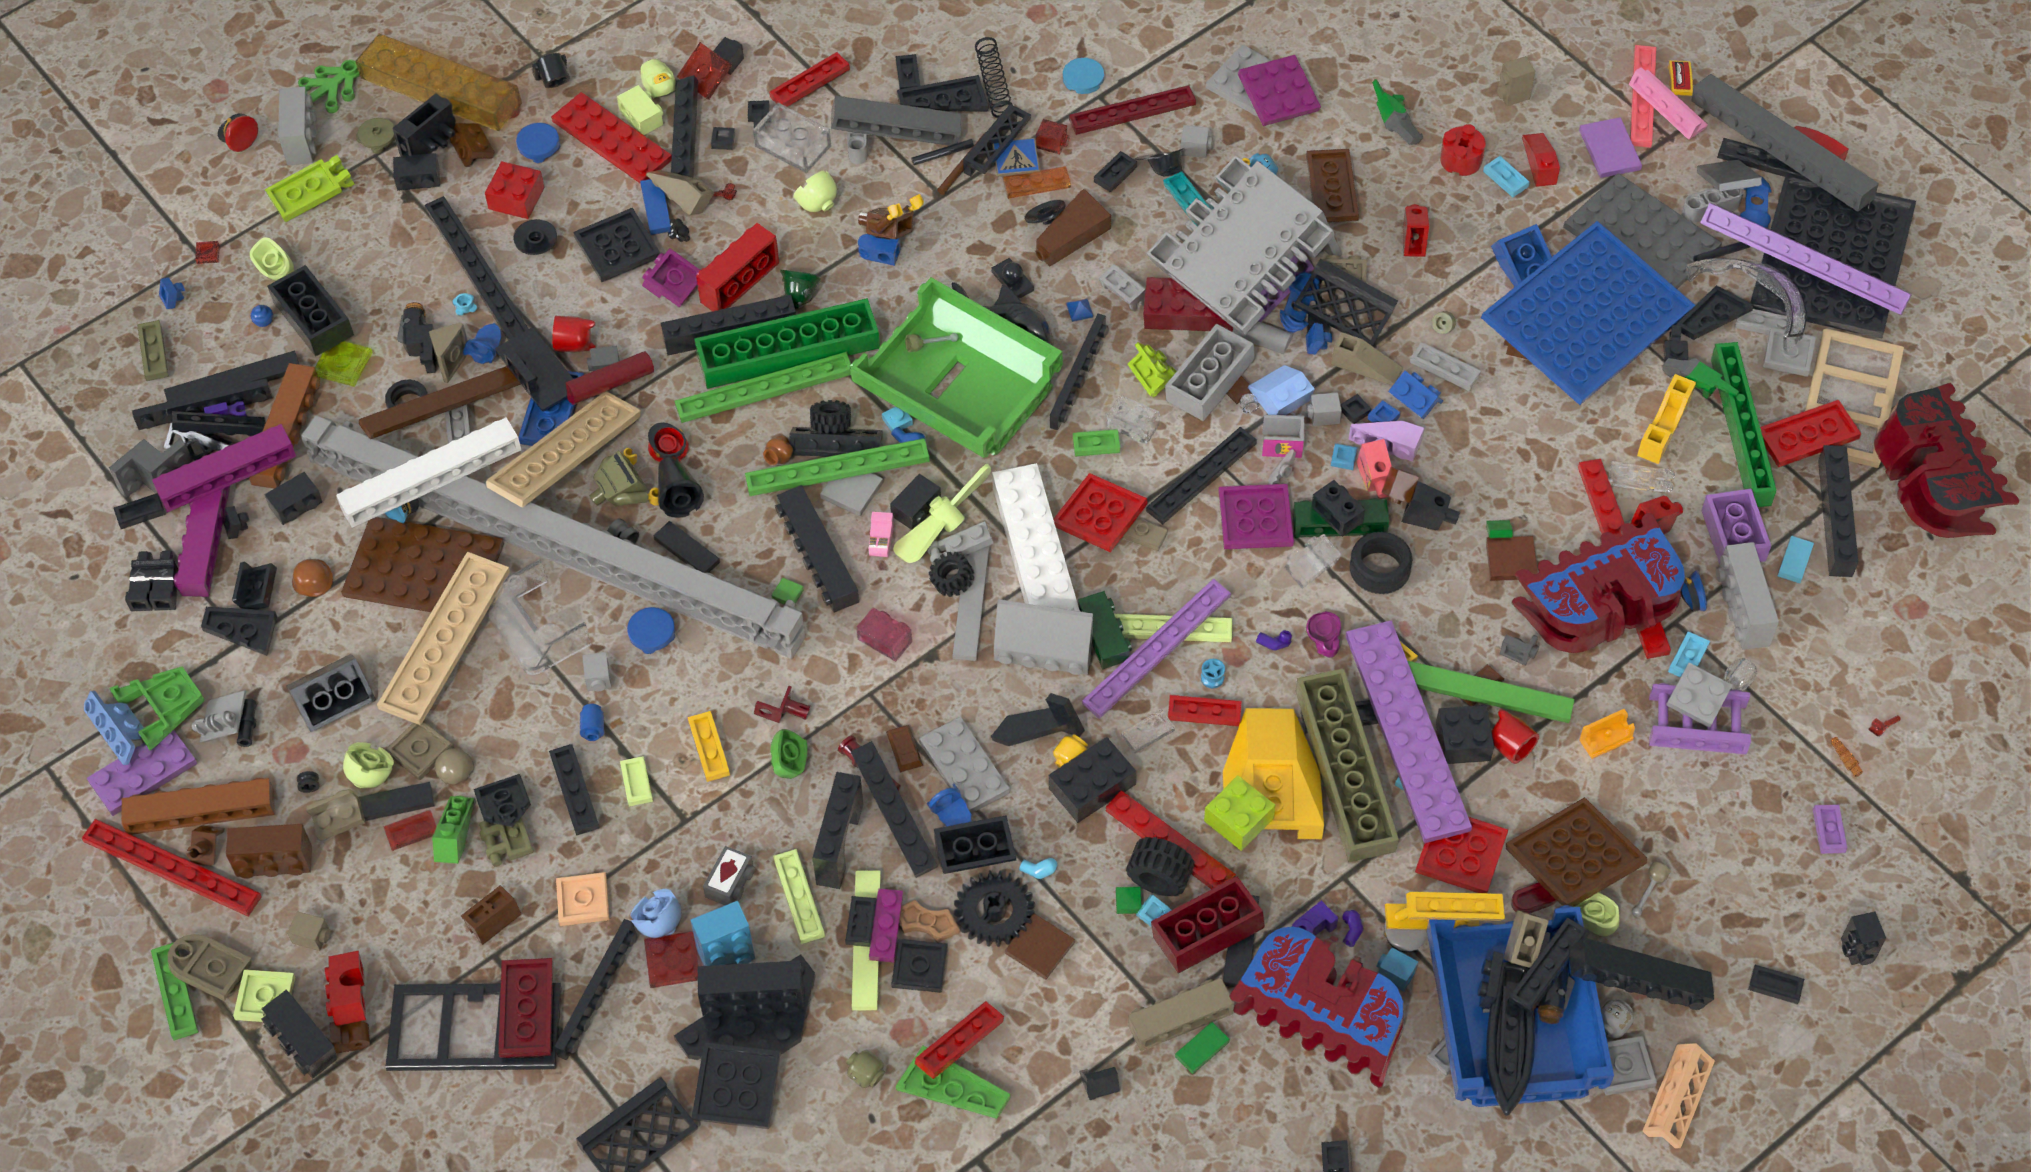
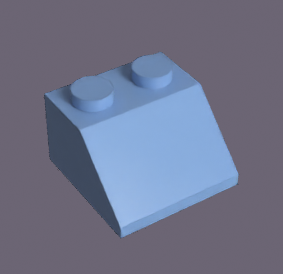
M1286 365L1248 386V389L1268 415L1286 416L1309 402L1315 390L1301 371Z

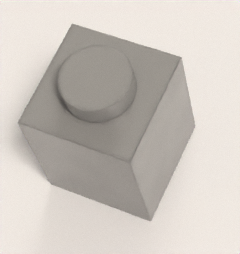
M1183 125L1181 149H1185L1181 150V155L1206 158L1207 149L1211 150L1212 137L1208 136L1209 128Z
M1338 392L1311 395L1310 404L1306 405L1307 417H1311L1313 426L1340 424L1341 406Z
M606 652L582 655L587 690L599 692L611 688L610 669Z

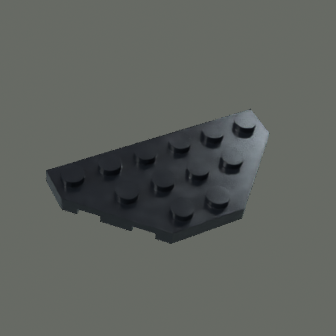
M800 954L791 960H800L804 982V1010H798L796 1013L779 1011L768 1015L747 1013L744 1016L727 1014L717 1018L703 1016L674 1035L675 1041L687 1058L701 1059L704 1042L780 1051L781 1054L800 1043L803 1037L805 1019L808 1014L811 991L815 981V972L804 957Z

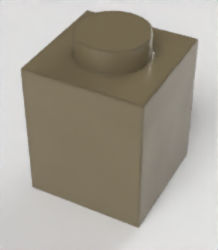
M297 911L287 934L292 944L320 951L323 943H327L330 937V929L325 918Z

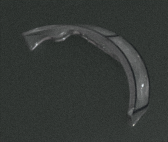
M1746 258L1705 259L1686 265V275L1689 282L1703 272L1719 275L1733 268L1742 270L1783 299L1787 313L1786 329L1783 335V350L1788 352L1803 338L1807 319L1803 296L1796 284L1786 274L1780 272L1779 269L1764 262Z

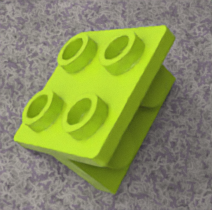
M1137 342L1135 347L1139 353L1127 365L1147 393L1155 397L1165 388V385L1177 371L1167 364V357L1162 351H1155L1150 345H1143Z

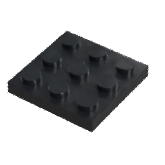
M633 207L573 232L574 238L601 283L654 261L660 254Z
M704 1042L692 1120L769 1129L781 1052Z

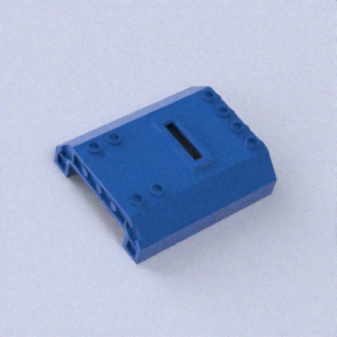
M1565 905L1554 910L1552 920L1548 921L1546 932L1550 933L1549 942L1567 918L1584 927L1580 907ZM1429 919L1427 936L1455 1098L1459 1101H1464L1467 1098L1476 1107L1499 1106L1491 1088L1487 1071L1486 1036L1489 1012L1483 1013L1485 1008L1479 1006L1481 996H1478L1477 992L1480 982L1484 981V974H1481L1484 960H1489L1494 951L1502 954L1505 953L1514 921L1497 925L1484 923L1473 927L1459 925L1454 928L1455 920ZM1570 961L1568 963L1569 977L1575 983L1565 1011L1560 1016H1552L1540 1012L1538 1007L1534 1009V1063L1528 1086L1518 1104L1581 1099L1589 1095L1588 1090L1597 1086L1599 1089H1604L1612 1083L1614 1072L1596 984L1593 981H1584L1582 978L1571 976Z

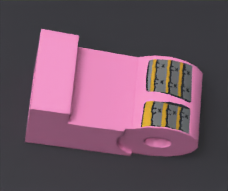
M872 512L869 556H889L894 528L893 513Z

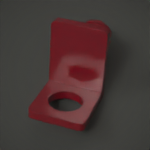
M788 686L780 708L757 701L754 714L780 723L782 715L786 713L806 720L811 705L792 700L790 697L792 686ZM761 709L769 710L772 714L765 713Z

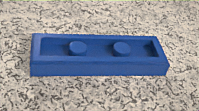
M651 179L640 181L650 235L670 232L671 225L664 191L655 186Z

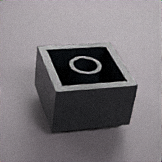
M1487 705L1439 708L1436 728L1439 744L1447 764L1491 761L1494 743Z

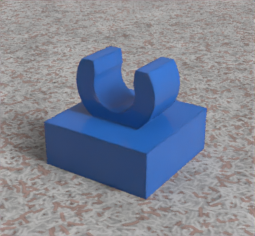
M170 278L161 279L159 296L166 309L175 308L176 301L184 299L181 291H185L183 284H173Z
M1314 323L1305 335L1307 354L1316 355L1319 349L1328 348L1327 342L1332 343V334L1323 332V324Z

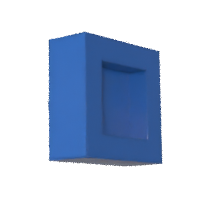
M1383 400L1368 414V420L1372 423L1397 421L1400 418V412Z

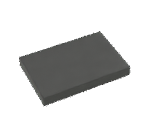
M1739 159L1697 166V173L1720 192L1762 185V177Z

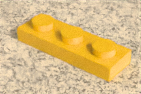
M711 711L687 717L706 781L709 782L730 776Z

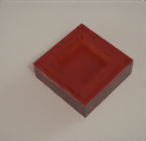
M196 242V263H218L219 242Z

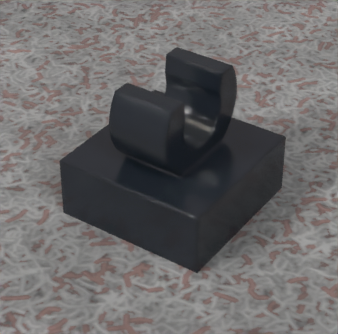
M235 506L225 507L223 524L228 539L238 538L239 530L248 529L246 523L250 521L248 513L242 512L237 514Z

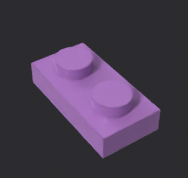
M1815 805L1813 815L1821 854L1846 853L1847 843L1839 805Z

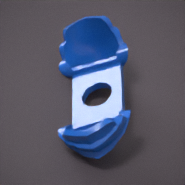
M1762 177V185L1743 188L1746 190L1745 211L1740 216L1768 228L1771 222V217L1768 214V193H1772V189L1769 183ZM1759 197L1763 200V203L1755 205L1751 202V198Z
M1301 272L1295 276L1296 279L1289 286L1290 294L1284 311L1280 310V320L1288 332L1303 330L1308 325L1304 321L1306 313L1295 311L1291 303L1296 302L1312 275L1311 273ZM1316 277L1313 281L1315 290L1320 289L1318 286L1319 279ZM1313 295L1304 297L1301 303L1309 306L1310 302L1314 301Z

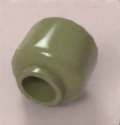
M863 1050L860 1053L855 1051L846 1062L849 1065L847 1069L848 1077L862 1088L875 1087L885 1074L883 1061L869 1050Z

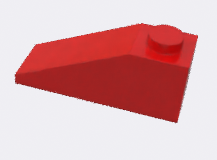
M1544 133L1522 135L1535 187L1557 185L1560 165L1556 151Z

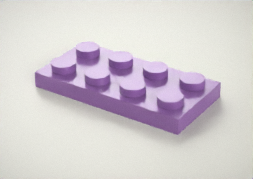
M173 730L150 751L145 743L136 747L129 765H123L117 759L87 777V780L110 814L114 816L121 812V798L130 797L135 794L148 795L195 766L197 762Z

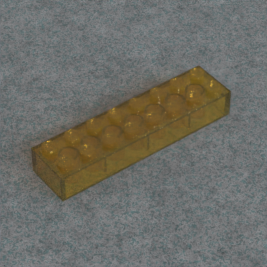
M380 33L355 61L361 79L423 103L437 93L452 103L453 114L496 131L501 130L522 104L517 85Z

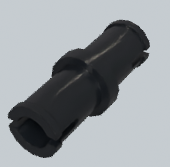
M245 699L237 738V744L241 747L252 745L253 729L257 724L255 719L257 702L253 699Z

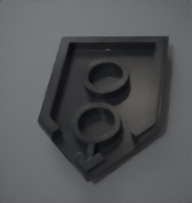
M520 774L473 789L483 820L513 827L531 806Z

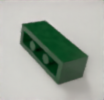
M1105 591L1078 599L1080 612L1093 614L1092 646L1102 670L1123 663L1129 657L1132 647L1129 639L1124 638L1122 634L1124 629L1120 618H1116L1113 613L1115 606L1112 599L1107 598Z

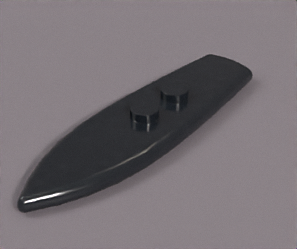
M1502 962L1497 997L1493 1004L1490 1005L1486 1036L1488 1076L1495 1098L1505 1116L1510 1115L1526 1091L1531 1078L1535 1051L1534 1010L1530 1013L1509 999L1511 993L1530 968L1511 962Z

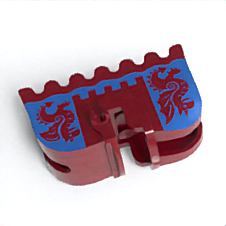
M1647 513L1642 517L1643 527L1636 528L1631 523L1623 524L1621 527V537H1615L1610 532L1603 533L1600 537V546H1595L1588 541L1582 542L1579 547L1580 555L1576 556L1567 550L1560 552L1558 558L1560 563L1558 565L1552 564L1549 560H1541L1538 563L1539 573L1537 574L1531 573L1528 569L1516 571L1515 576L1533 601H1528L1525 597L1519 596L1512 600V604L1530 622L1547 644L1563 652H1584L1604 641L1610 642L1622 637L1625 628H1637L1639 631H1642L1667 619L1676 611L1681 599L1680 591L1685 580L1684 567L1652 513Z
M1284 927L1272 932L1263 941L1245 974L1229 996L1232 1001L1237 1002L1233 1009L1234 1013L1243 1016L1254 1009L1257 1013V1024L1260 1027H1268L1273 1021H1277L1280 1025L1279 1034L1282 1038L1289 1039L1295 1033H1300L1303 1037L1301 1044L1305 1050H1314L1321 1044L1325 1048L1324 1056L1328 1062L1334 1063L1340 1057L1345 1056L1348 1060L1347 1069L1351 1074H1359L1364 1068H1368L1371 1072V1083L1378 1088H1382L1391 1059L1403 1032V1000L1396 985L1380 973L1364 968L1361 958L1355 956L1342 975L1338 986L1335 987L1333 985L1337 978V972L1334 967L1336 961L1334 953L1339 938L1331 935L1330 938L1325 939L1323 942L1309 931L1299 927Z

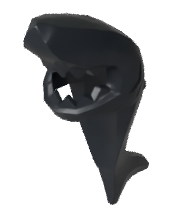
M952 282L953 290L969 298L962 286ZM1001 286L999 297L994 305L983 306L1054 346L1052 331L1044 315L1036 308L1022 303L1007 286Z

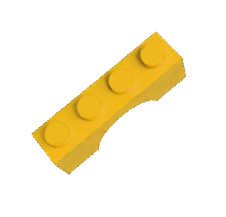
M1676 374L1674 375L1653 423L1649 424L1641 440L1637 456L1656 464L1660 463L1692 398L1696 382Z

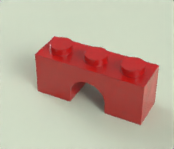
M359 950L328 956L329 967H325L326 980L329 982V984L325 985L327 999H330V1001L326 1002L328 1017L333 1016L335 1026L366 1020V1005L361 986H365L364 967Z

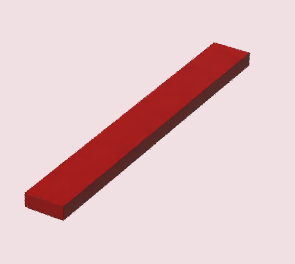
M94 819L81 838L84 843L248 917L262 898L261 894L253 889L97 819Z

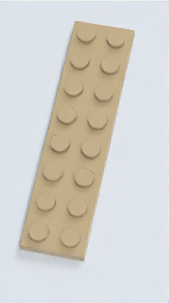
M604 392L487 479L486 487L523 508L641 417V410L609 392Z
M469 552L466 553L377 704L379 710L418 725L423 723L509 575V567Z

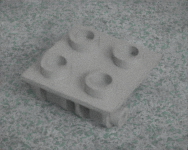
M245 690L208 701L205 718L196 719L192 723V729L201 734L200 743L238 733L246 696Z

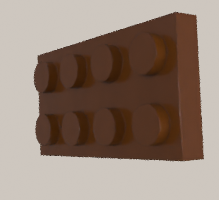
M1350 150L1307 151L1306 159L1312 203L1323 211L1327 222L1359 221Z

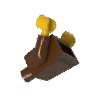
M918 194L909 199L912 206L906 205L903 209L900 203L887 208H877L868 213L861 212L858 217L859 225L866 226V233L869 235L898 239L912 233L914 210L919 209L924 204L921 195Z

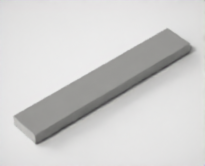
M990 545L965 556L974 570V581L970 580L972 583L970 587L965 586L967 591L963 592L960 590L953 659L977 660Z

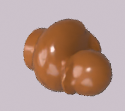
M780 435L767 442L763 452L767 463L770 465H776L777 463L785 464L790 460L793 447L789 444L788 437Z

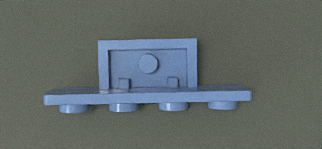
M90 691L87 700L84 702L85 713L121 763L129 765L135 749V745L131 740L141 739L138 731L144 727L126 703L104 704L96 691Z

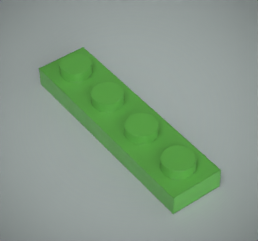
M171 943L152 949L151 954L171 1037L175 1041L199 1033L187 983L177 979L171 973L168 966V952L173 944Z

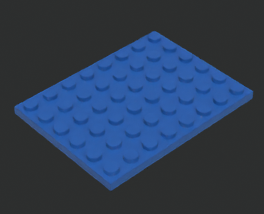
M1596 221L1484 311L1481 319L1576 403L1581 405L1667 333L1671 326L1676 325L1695 304L1602 224Z

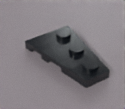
M1716 285L1676 325H1681V334L1695 340L1753 311V304Z
M206 606L201 628L206 633L267 656L277 614L275 611Z

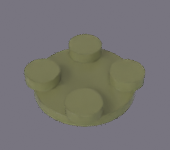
M385 118L369 119L359 127L356 140L365 147L371 148L373 153H382L385 146L395 141L392 129L394 125Z

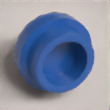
M258 305L252 309L250 317L254 324L259 327H265L272 322L273 312L267 305Z

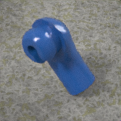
M896 427L891 433L899 443L925 438L922 433H905L900 427Z

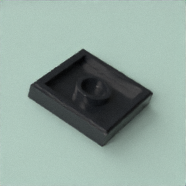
M898 939L891 987L942 993L948 944Z

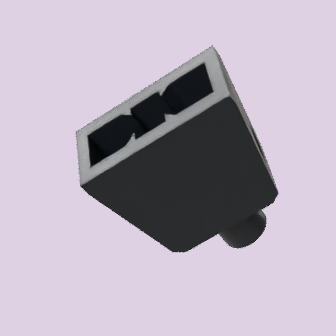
M1418 481L1410 503H1406L1401 522L1436 531L1440 528L1443 521L1456 525L1460 512L1448 508L1451 500L1450 495Z

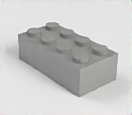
M1216 324L1165 385L1166 401L1204 421L1254 360V343Z
M1754 542L1727 545L1723 555L1720 557V565L1716 569V577L1718 582L1722 583L1723 600L1728 603V616L1735 625V639L1740 642L1742 650L1769 647L1779 620Z

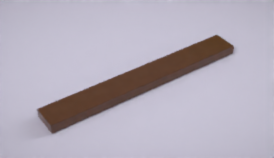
M505 366L359 419V425L371 440L521 384L509 368Z

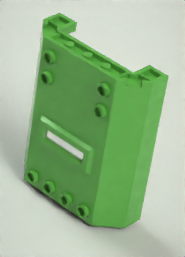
M930 277L918 289L919 306L907 315L906 320L901 326L895 328L892 336L888 341H884L881 344L879 351L874 357L871 356L868 359V355L863 353L859 359L853 361L850 367L852 381L979 456L986 458L989 454L998 455L1051 392L1053 384L1050 381L1055 372H1060L1063 365L1062 351ZM952 333L958 335L956 342L948 340L926 343L917 352L909 353L905 345V337L910 334H917L921 336L922 340L950 336ZM957 362L965 366L938 398L931 395V392Z

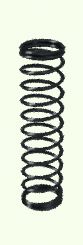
M983 37L975 43V51L985 84L988 102L990 103L991 114L993 117L998 118L1000 115L994 114L993 111L997 113H1003V111H996L994 109L1009 104L1013 105L1007 89L1008 84L1004 76L1005 72L1002 70L1003 66L999 58L1000 53L998 52L997 42L992 37ZM991 40L995 43L987 44L979 50L977 49L978 44L982 41ZM985 46H994L991 50L980 51ZM990 58H996L995 60H992V61H986V60H988V59H990ZM999 59V63H991ZM992 64H998V65L995 66V67L987 68L988 66H990V65H992ZM985 69H992L987 73L984 72ZM999 70L997 73L988 74L992 71ZM986 75H995L989 79L985 78ZM994 77H1000L999 79H996V80H990V79H992V78H994ZM988 81L994 82L990 86L987 84ZM997 83H1002L1001 85H998V86H992V85L997 84ZM1004 84L1006 85V88H998ZM990 87H991V88H997V89L993 90L992 92L989 91V88H990ZM1004 89V90L1001 91V92H996V93H994V91H996V90ZM991 94H1000L994 98L990 97ZM1002 95L1005 96V97L1000 98V99H995V98H997L998 96H1002ZM1006 97H1009V101H1008V100H1003V101L997 102L996 104H993V103H992L993 100H1002V99H1005Z

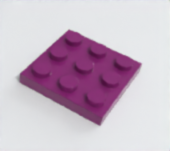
M1296 55L1239 69L1237 73L1263 126L1318 112L1321 108Z
M1288 484L1219 487L1218 494L1224 549L1293 547L1294 539Z

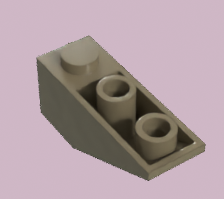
M662 170L651 171L646 174L655 186L661 188L669 199L675 201L682 211L689 215L703 213L714 194L708 186L697 178Z
M1341 332L1333 349L1332 365L1392 386L1399 378L1403 369L1363 339Z

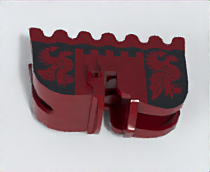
M1947 383L1935 388L1905 395L1898 401L1891 411L1889 418L1876 433L1874 448L1880 461L1887 469L1885 472L1889 480H1899L1897 484L1899 487L1897 498L1903 505L1907 515L1919 527L1938 537L1956 538L1974 535H1995L1996 528L1994 525L1980 520V517L1985 513V508L2018 505L2019 498L2014 493L2005 492L2002 487L2006 486L2008 480L2004 475L1996 474L1992 471L1997 465L1996 459L1981 452L1987 445L1986 441L1971 435V432L1976 428V424L1972 420L1964 419L1960 416V414L1964 413L1966 407L1960 401H1953L1950 398L1956 391L1953 384Z

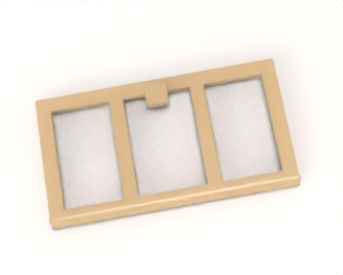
M1824 329L1805 411L1839 400L1861 432L1860 439L1841 445L1847 446L1848 461L1879 468L1881 461L1874 448V439L1876 433L1891 413L1904 347L1840 331Z

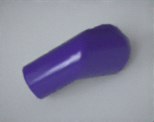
M1283 630L1279 636L1273 638L1260 632L1256 643L1276 651L1286 648L1291 644L1292 634L1289 631Z

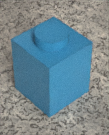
M1391 948L1387 955L1382 954L1376 967L1379 968L1378 973L1390 979L1399 990L1405 992L1416 974L1418 961Z

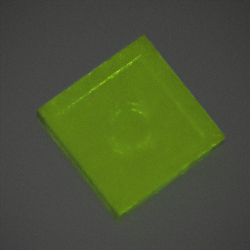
M345 341L322 353L315 366L318 377L355 387L373 353L372 348Z

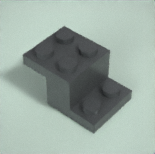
M143 439L112 464L109 469L120 494L127 498L143 484L154 493H157L152 479L193 461L186 444L180 439L163 453Z

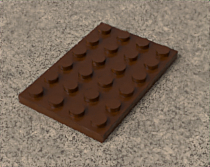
M380 517L368 520L341 591L342 596L432 612L466 553L469 552L497 563L504 545L503 538L410 522L400 523L397 520Z

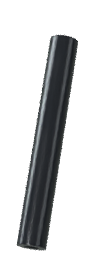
M972 139L911 157L913 165H918L972 148L974 143Z
M1737 242L1695 255L1693 260L1695 263H1702L1750 248V246L1743 242Z

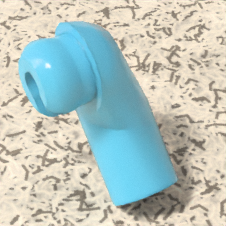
M1048 858L1034 864L1024 859L1019 870L1037 879H1042L1055 872L1057 862L1053 858Z

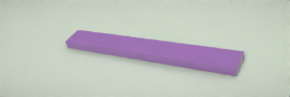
M1212 579L1082 700V704L1100 719L1228 600L1231 593L1215 579Z

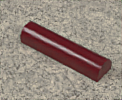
M644 351L565 382L568 401L574 405L654 373L653 362L648 353Z

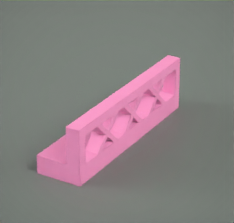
M1641 67L1635 71L1629 85L1687 139L1690 140L1706 129L1708 124L1649 70L1645 71Z

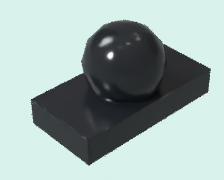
M1010 258L991 267V272L999 282L1011 289L1019 299L1034 291V286L1023 274L1021 265L1013 262Z

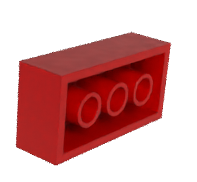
M756 223L751 228H748L739 239L732 242L723 253L717 255L707 267L702 268L696 275L700 303L711 311L729 308L779 264L776 235Z

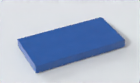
M568 371L573 379L584 375V373ZM530 398L518 437L520 444L533 446L573 416L576 404L572 405L567 398L543 412L533 399Z

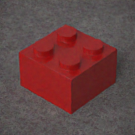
M501 161L485 191L488 209L529 219L545 188L541 171Z

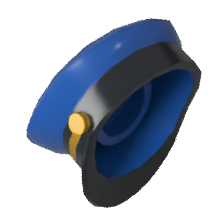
M1696 570L1690 577L1685 578L1680 593L1682 599L1692 612L1706 611L1705 590L1700 573Z

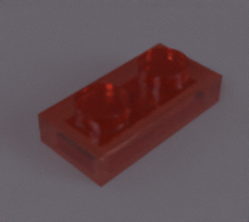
M431 810L383 826L392 851L432 837L437 828Z

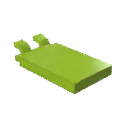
M338 155L333 156L325 163L320 159L265 189L285 223L342 192L341 187L348 188L355 185L350 173L341 164L342 162Z

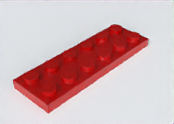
M582 92L551 116L553 123L638 183L650 179L646 175L647 172L662 170L672 160V155Z

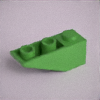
M450 796L432 837L434 862L459 863L465 848L474 798Z

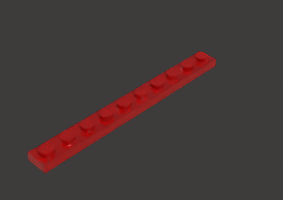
M1595 459L1579 462L1578 470L1601 534L1610 532L1615 537H1621V527L1625 523L1602 460ZM1661 622L1642 631L1636 628L1647 659L1670 655L1671 648Z

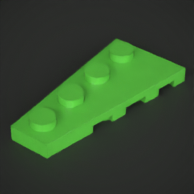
M923 1045L915 1058L926 1050L927 1047ZM915 1058L896 1085L897 1091L996 1119L1011 1098L1008 1092L956 1063L951 1064L936 1078L932 1079L915 1064Z

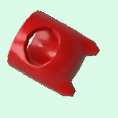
M555 315L552 333L553 351L577 353L596 348L591 342L590 330L595 326V322L575 316Z
M1500 709L1498 711L1500 719L1491 730L1494 748L1511 763L1517 764L1534 749L1538 743L1539 734L1522 719L1510 714L1506 710Z

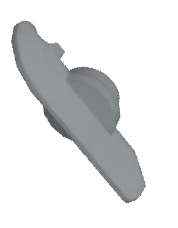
M1293 449L1287 453L1271 473L1268 479L1269 485L1279 484L1281 477L1287 478L1292 473L1290 465L1295 460L1296 455Z

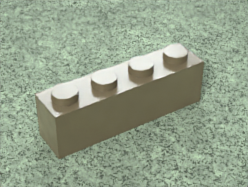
M1221 978L1215 981L1210 979L1203 982L1197 988L1192 990L1184 989L1177 996L1169 999L1162 998L1152 1006L1147 1008L1139 1007L1133 1010L1128 1015V1027L1140 1051H1143L1232 1015L1234 1002L1230 999V994Z

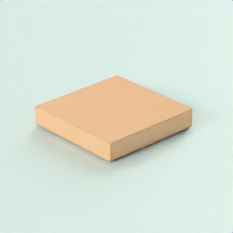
M606 872L556 878L560 926L610 920Z

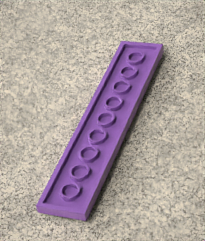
M1392 620L1346 631L1347 642L1423 842L1428 843L1470 832L1472 829L1471 823Z

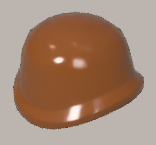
M306 559L298 563L294 568L292 585L298 594L318 597L328 592L333 584L331 569L322 560Z

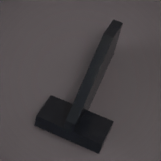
M1050 693L1045 699L1049 708L1006 716L991 735V738L994 742L1013 746L1061 731L1080 737L1085 729L1069 698Z

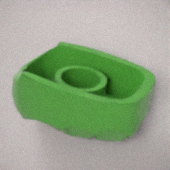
M788 729L779 730L771 742V763L773 771L777 776L787 779L795 778L803 773L806 764L807 740Z

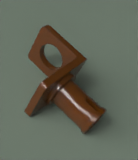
M201 825L192 830L191 846L187 849L190 852L186 853L190 861L200 865H214L216 838L224 832V828Z

